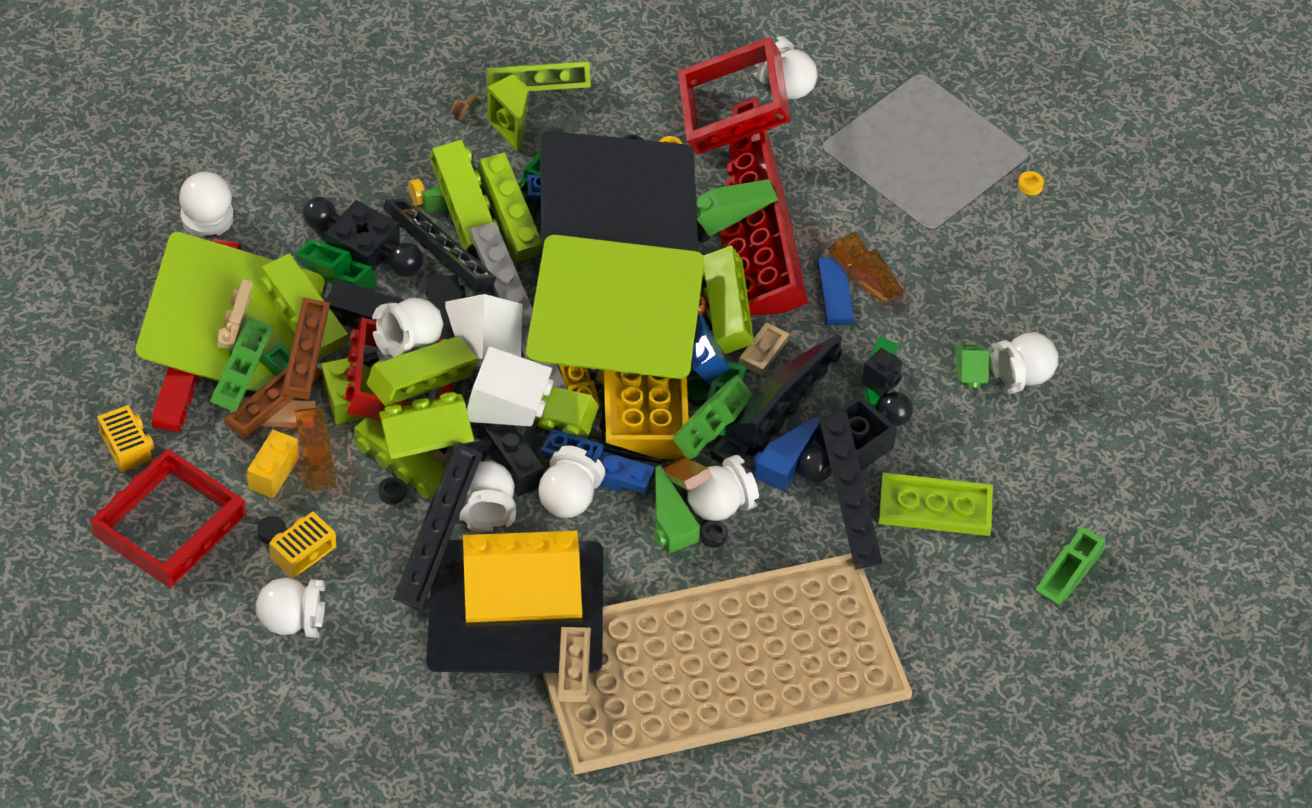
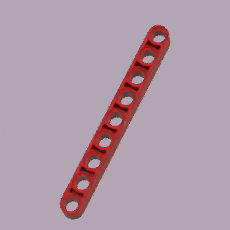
M215 238L212 240V242L241 250V243ZM168 367L153 411L152 428L181 433L182 429H180V426L184 425L189 411L187 405L192 402L197 387L194 384L199 381L200 376Z

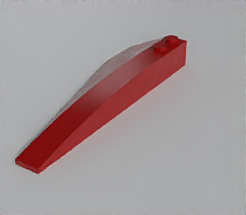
M754 97L733 106L732 116L760 107L758 98ZM766 130L729 144L731 158L730 163L727 164L729 177L725 187L769 179L778 200L720 231L722 245L719 250L732 245L743 261L750 316L786 313L808 304L789 211L769 134Z

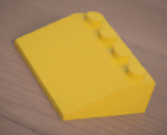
M604 370L606 443L657 459L685 457L672 438L689 420L687 378L676 379Z
M578 531L463 535L466 623L582 618Z

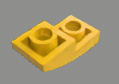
M558 365L567 390L591 395L599 405L600 402L593 380L591 381L588 368Z

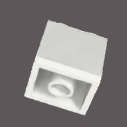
M486 294L446 302L445 307L454 336H459L478 357L475 369L480 370L489 346L521 357L523 304Z
M489 346L468 403L467 413L469 421L532 426L535 416L540 418L546 404L545 401H542L543 395L549 397L554 381L549 379L552 368Z

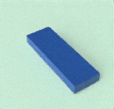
M818 258L817 265L826 325L853 324L854 318L844 258Z

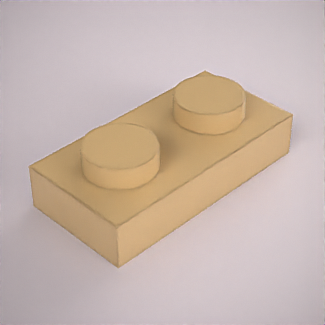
M766 322L754 338V344L748 346L740 356L739 365L746 366L747 369L762 376L789 341V333Z

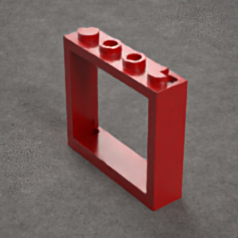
M771 37L678 71L686 139L696 154L711 151L791 122L781 52ZM767 61L773 102L698 129L693 87Z
M362 317L357 330L352 329L349 340L350 343H353V346L349 350L347 359L348 362H351V365L348 367L345 379L349 381L344 393V400L347 401L346 413L381 421L379 412L385 410L384 404L376 395L360 391L364 346L368 345L378 348L373 337V332L377 331L376 321ZM453 383L435 389V399H439L442 394L453 392ZM403 402L395 403L401 405V407L411 405Z
M167 449L157 459L154 458L150 466L142 473H138L123 491L117 492L108 505L97 511V515L91 519V526L94 537L168 588H171L246 516V506L243 498L170 449ZM171 473L220 506L221 509L163 564L112 528Z

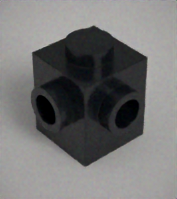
M881 347L864 363L861 383L883 398L901 381L903 362L896 355L889 353Z

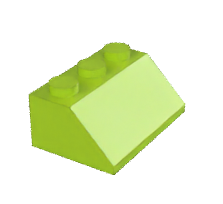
M454 392L445 393L439 399L429 401L427 398L413 401L412 405L403 407L399 404L390 405L384 411L379 412L390 459L453 446L457 442L463 444L474 441L462 394L456 395Z

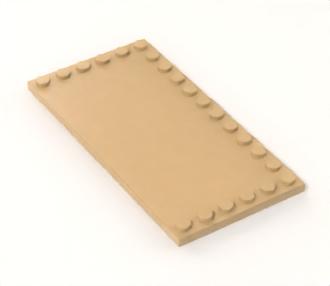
M851 554L603 607V665L598 672L589 673L587 702H559V673H542L574 775L911 699L912 690L863 568L855 570Z

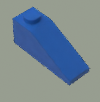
M698 310L691 366L704 380L710 383L731 367Z
M815 416L770 442L763 453L758 452L753 462V467L756 468L755 479L785 491L799 468L800 456L804 451L811 448L817 438L820 417Z

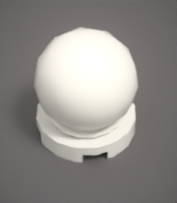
M783 36L777 37L776 40L778 42L775 44L781 52L787 98L798 99L804 97L815 87L818 78L816 64L807 53L794 50L793 44ZM767 61L754 65L758 69L757 72L753 73V76L763 84L770 83Z
M203 171L195 173L188 177L181 187L179 194L181 221L184 229L192 235L204 237V235L217 234L218 236L227 231L233 223L232 193L227 182L220 175Z
M408 298L399 304L387 303L380 305L376 308L372 319H377V331L373 332V337L378 348L384 355L390 354L393 358L402 353L406 354L410 351H415L422 346L427 347L436 344L441 336L444 325L440 311L430 301L422 298Z
M1036 332L1021 334L1014 338L1012 342L1004 340L991 345L994 348V352L989 354L992 374L995 379L1001 378L1005 384L1002 390L1008 395L1022 391L1025 385L1030 386L1044 383L1053 376L1058 367V351L1054 343L1046 336Z
M562 446L559 451H555L550 459V468L542 476L539 484L540 502L547 511L560 518L574 517L584 512L592 502L594 489L598 488L605 476V468L600 460L597 459L595 463L585 456L586 450L575 446Z
M739 455L724 459L723 467H707L713 476L712 479L690 491L687 490L690 506L702 519L710 521L724 520L735 514L738 507L742 510L757 507L754 501L759 498L757 484L752 472L746 474L741 466L745 461Z
M492 460L480 461L459 514L460 520L467 523L468 529L476 532L493 531V527H500L506 524L508 528L515 521L516 504L513 500L515 484L512 475L504 466Z
M290 578L272 580L261 589L256 601V615L261 625L270 632L280 635L295 634L303 629L306 637L319 638L317 627H322L325 612V602H319L320 591H325L324 581L311 579L309 585L305 587L299 581Z

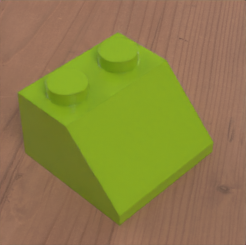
M511 74L488 86L487 121L516 151H519L522 148L527 125L529 91L524 82L519 81Z
M348 358L321 364L322 383L335 425L365 419L362 416L346 413L347 401L344 400V393L349 381L345 379L348 367L351 365V362L347 361ZM363 364L360 391L375 395L366 384L371 373V367Z

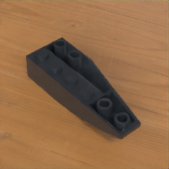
M837 334L781 368L753 394L736 419L727 425V434L749 446L748 455L753 457L758 450L763 451L770 441V435L781 430L785 417L796 412L800 399L802 397L807 398L813 390L815 381L817 379L821 381L825 377L830 363H836L839 360L843 351L840 348L842 336Z

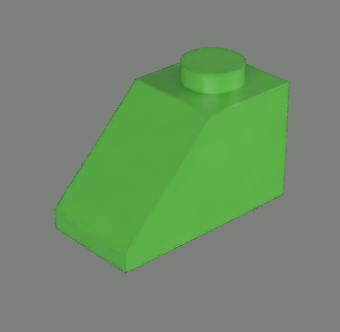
M954 344L957 379L964 383L965 387H981V383H988L989 350L981 344Z

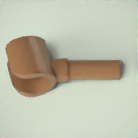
M473 94L466 101L455 100L450 114H460L458 119L463 120L469 105L477 100V96Z

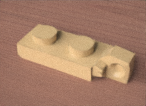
M243 279L240 289H234L231 304L234 307L233 310H227L224 320L226 327L219 330L218 348L233 351L251 299L252 281Z

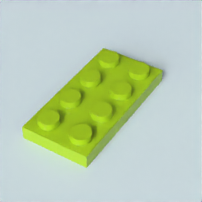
M882 473L878 524L990 536L993 485Z

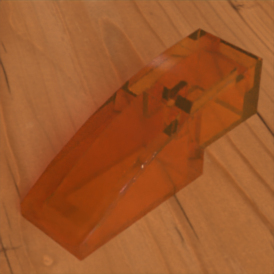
M856 231L844 236L827 248L848 276L882 302L887 303L904 293L877 249L875 248L869 252Z
M323 408L295 410L308 492L336 488L335 470Z

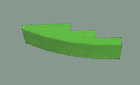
M248 317L212 395L211 403L234 412L237 411L272 334L273 326Z
M738 374L732 377L703 404L672 438L688 460L696 457L708 442L715 439L726 425L733 422L753 396Z

